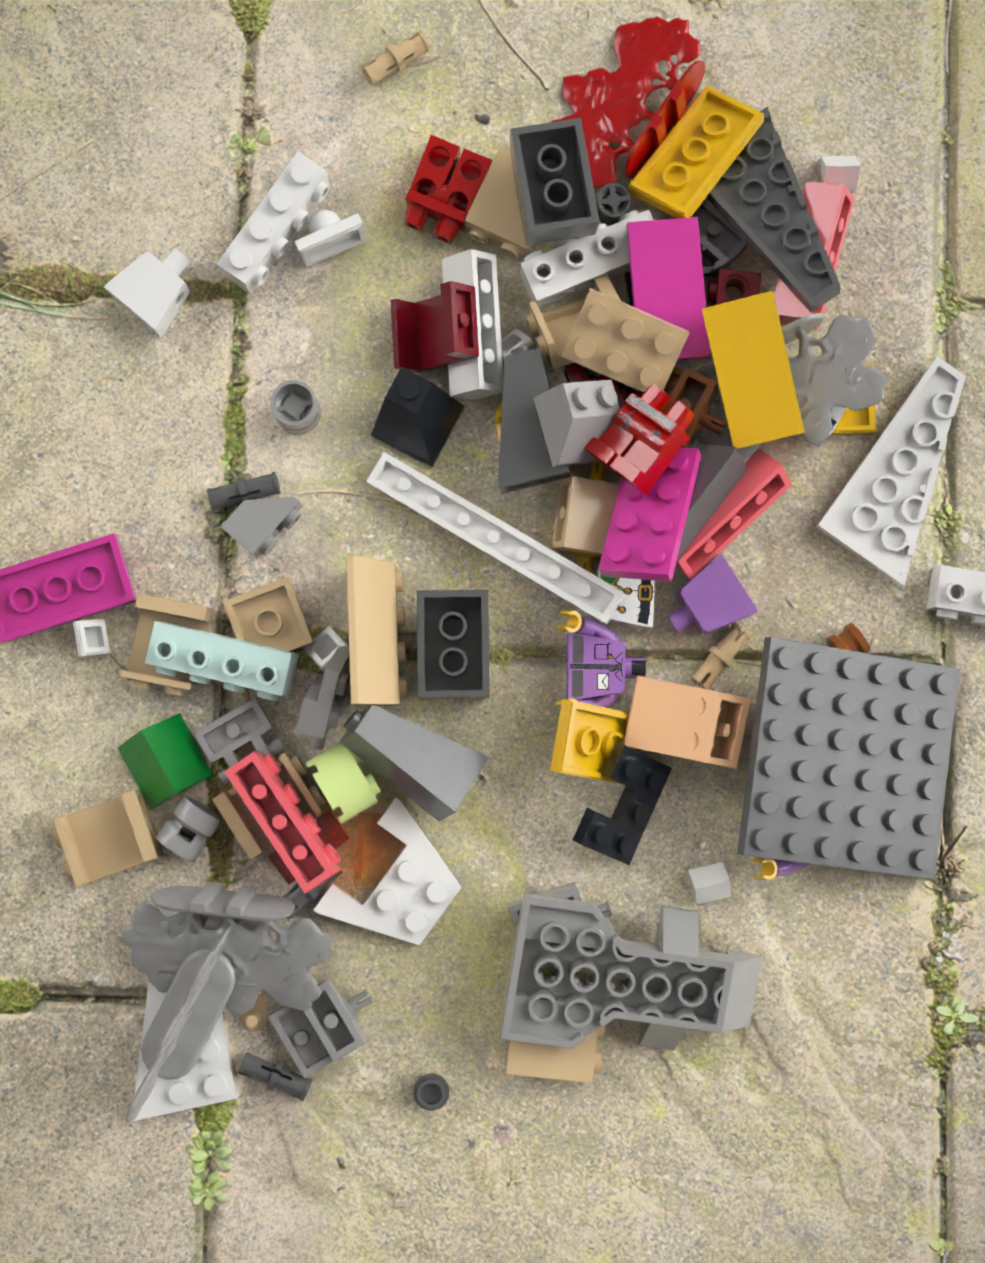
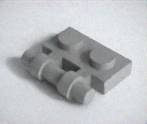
M257 698L251 699L194 732L196 739L211 764L222 758L229 767L218 772V776L224 785L230 782L224 772L241 761L235 751L252 742L256 751L263 752L265 756L270 753L274 759L276 755L286 750L280 738L275 739L269 744L264 740L262 735L274 729Z

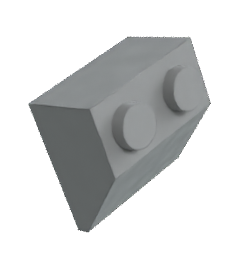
M612 380L562 383L533 398L553 467L599 462L584 447L593 437L599 439L620 410Z

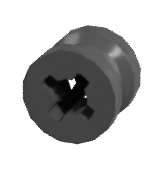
M610 183L600 189L596 201L599 220L604 224L613 225L620 222V217L629 213L631 196L624 186L618 183Z

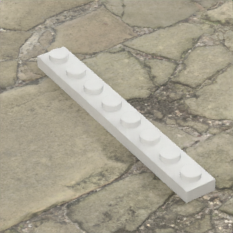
M383 452L366 481L605 624H608L625 595L621 590L386 452Z

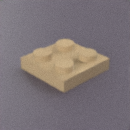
M289 576L223 601L236 639L290 652L315 643Z

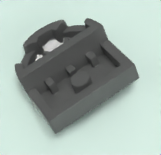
M706 198L691 216L698 217L703 277L715 276L719 269L726 270L749 245L724 215Z

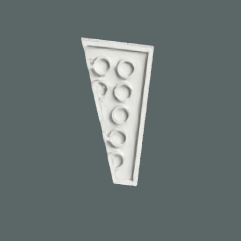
M936 357L816 525L817 529L900 587H904L906 583L908 567L916 549V540L920 526L926 515L939 470L937 468L942 452L945 450L952 418L955 416L966 378L965 375L939 357Z
M158 907L165 917L178 913ZM194 914V920L203 928L205 925L203 915ZM182 920V925L175 923L169 934L172 937H178L185 930L186 921ZM161 921L159 923L161 929L168 925V921ZM191 924L190 932L197 934L196 927ZM150 982L148 984L141 1048L144 1037L167 992H159ZM223 1014L219 1017L210 1034L211 1036L191 1071L179 1079L167 1080L156 1077L155 1086L134 1121L238 1098L239 1093ZM141 1048L135 1093L149 1072L143 1062Z

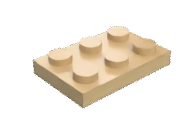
M590 288L561 357L642 392H645L652 384L664 390L687 340L689 331Z

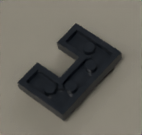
M616 742L602 775L625 785L622 795L611 818L586 808L572 841L630 865L672 768Z

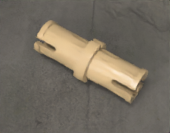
M417 31L401 43L387 46L385 52L361 65L363 75L372 86L395 71L401 72L406 69V64L430 51L429 43L423 33Z
M733 622L731 628L716 647H710L708 657L697 671L691 675L690 678L695 683H700L699 686L703 689L709 690L725 667L730 668L734 663L733 657L744 643L750 639L751 635L746 630L743 632V627Z

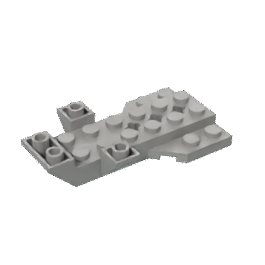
M523 893L505 989L506 1000L500 1037L505 1040L573 1049L585 1040L584 1037L601 1025L604 1027L616 1018L642 1022L639 1046L675 1050L686 1028L724 1033L750 1026L762 956L726 950L725 954L699 950L697 910L662 906L656 938L658 944L621 939L595 903ZM551 962L556 969H550L549 975H543L540 966ZM587 967L591 975L585 974V979L579 980L576 971ZM623 972L627 979H621L620 984L615 985L612 976Z

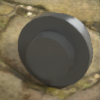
M425 1074L417 1080L414 1086V1099L425 1110L433 1111L440 1109L449 1098L448 1083L438 1074Z

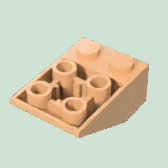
M637 676L623 745L737 769L751 699Z

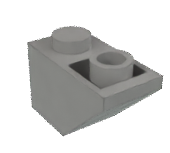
M295 497L244 500L220 527L254 557L258 558L261 553L266 556L278 543V539L275 537L285 527L289 530L302 515L299 510L303 506Z

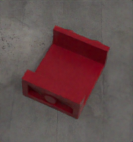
M448 281L440 284L441 295L416 303L400 299L390 300L394 369L400 370L403 367L411 372L421 373L479 357L476 293L474 286Z

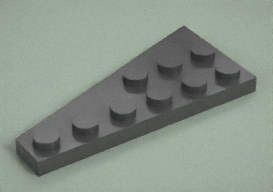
M768 107L760 111L764 113L763 124L707 195V198L812 313L840 294L841 285L827 251L822 246L816 224L811 219L790 161L786 158L782 148V141L778 132L775 131Z

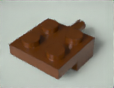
M674 366L663 390L671 399L661 410V413L665 415L677 400L686 405L695 414L685 430L690 440L685 446L681 445V448H688L695 434L702 427L721 436L728 422L709 414L710 406L719 391L717 381L687 367L682 370ZM637 390L635 395L640 398L644 392Z

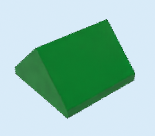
M180 713L139 731L118 747L150 809H154L214 775Z

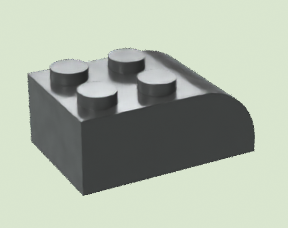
M581 118L510 129L512 168L526 246L595 235L600 221Z
M488 589L417 590L418 699L490 698Z

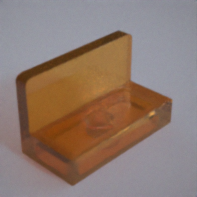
M361 812L358 814L353 886L377 885L400 854L401 841L377 824L383 813Z

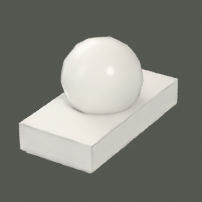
M321 210L312 215L309 221L308 229L310 234L294 242L306 268L366 242L368 237L358 213L341 220L333 211Z

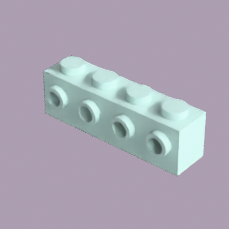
M154 621L145 663L155 665V672L176 676L177 671L190 674L189 680L193 682L210 684L211 679L224 682V689L244 693L246 687L258 690L257 697L278 701L279 696L290 695L299 654L173 623Z

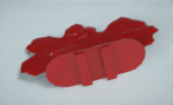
M656 16L654 18H646L640 23L630 22L620 25L616 29L613 44L615 56L619 62V68L615 72L610 73L604 68H598L589 71L583 77L578 74L563 77L562 96L573 107V114L562 119L552 120L551 122L581 118L594 189L595 187L603 188L605 185L614 183L617 177L615 161L618 155L629 152L625 164V174L629 179L634 178L663 142L673 126L677 124L687 111V107L697 93L705 73L704 61H695L678 80L679 65L692 62L699 57L702 51L700 41L689 34V20H682L678 17L667 22ZM672 55L678 57L676 65L671 61L670 57ZM662 60L666 61L670 69L666 73L670 77L668 80L662 77L658 71V64ZM658 79L661 81V84L652 85L651 82ZM665 87L671 90L656 113L647 110L645 102L651 92ZM649 120L647 126L635 143H633L628 135L629 130L640 124L641 121ZM613 141L621 146L618 149H612L609 147V144Z

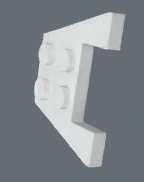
M395 797L379 818L377 824L406 844L364 903H360L332 882L313 908V911L330 918L420 945L462 887L402 801Z

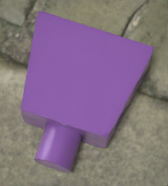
M721 554L676 593V597L682 607L667 615V619L677 634L694 624L702 636L749 617L758 610Z

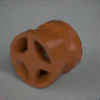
M852 623L844 626L843 632L839 635L833 634L826 639L829 647L862 653L870 652V647L865 637Z

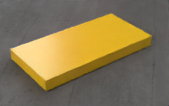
M706 85L628 185L629 193L677 219L691 218L763 124L764 113Z
M773 290L702 308L733 447L739 449L805 433Z

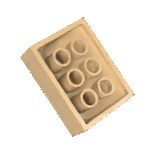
M346 556L351 704L358 707H370L372 704L375 706L401 705V698L408 696L407 676H400V662H406L405 641H399V627H405L404 606H398L397 592H404L403 571H396L394 562L359 556Z

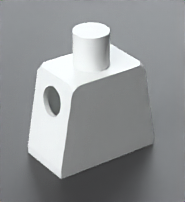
M176 248L173 249L163 262L159 261L150 252H145L111 279L104 288L115 300L161 338L189 294L190 289L178 276L191 262Z

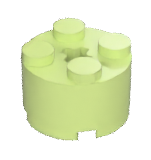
M339 742L305 762L308 770L316 767L318 772L312 774L332 811L341 810L343 815L337 819L340 824H343L377 804L376 796L380 794L381 790L371 773L366 776L363 775L358 766L362 764L363 760Z

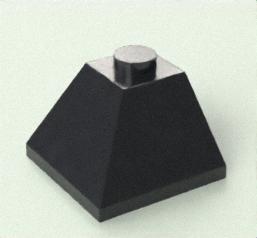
M401 367L384 398L371 436L433 468L464 409V405L450 397L449 394L434 383Z

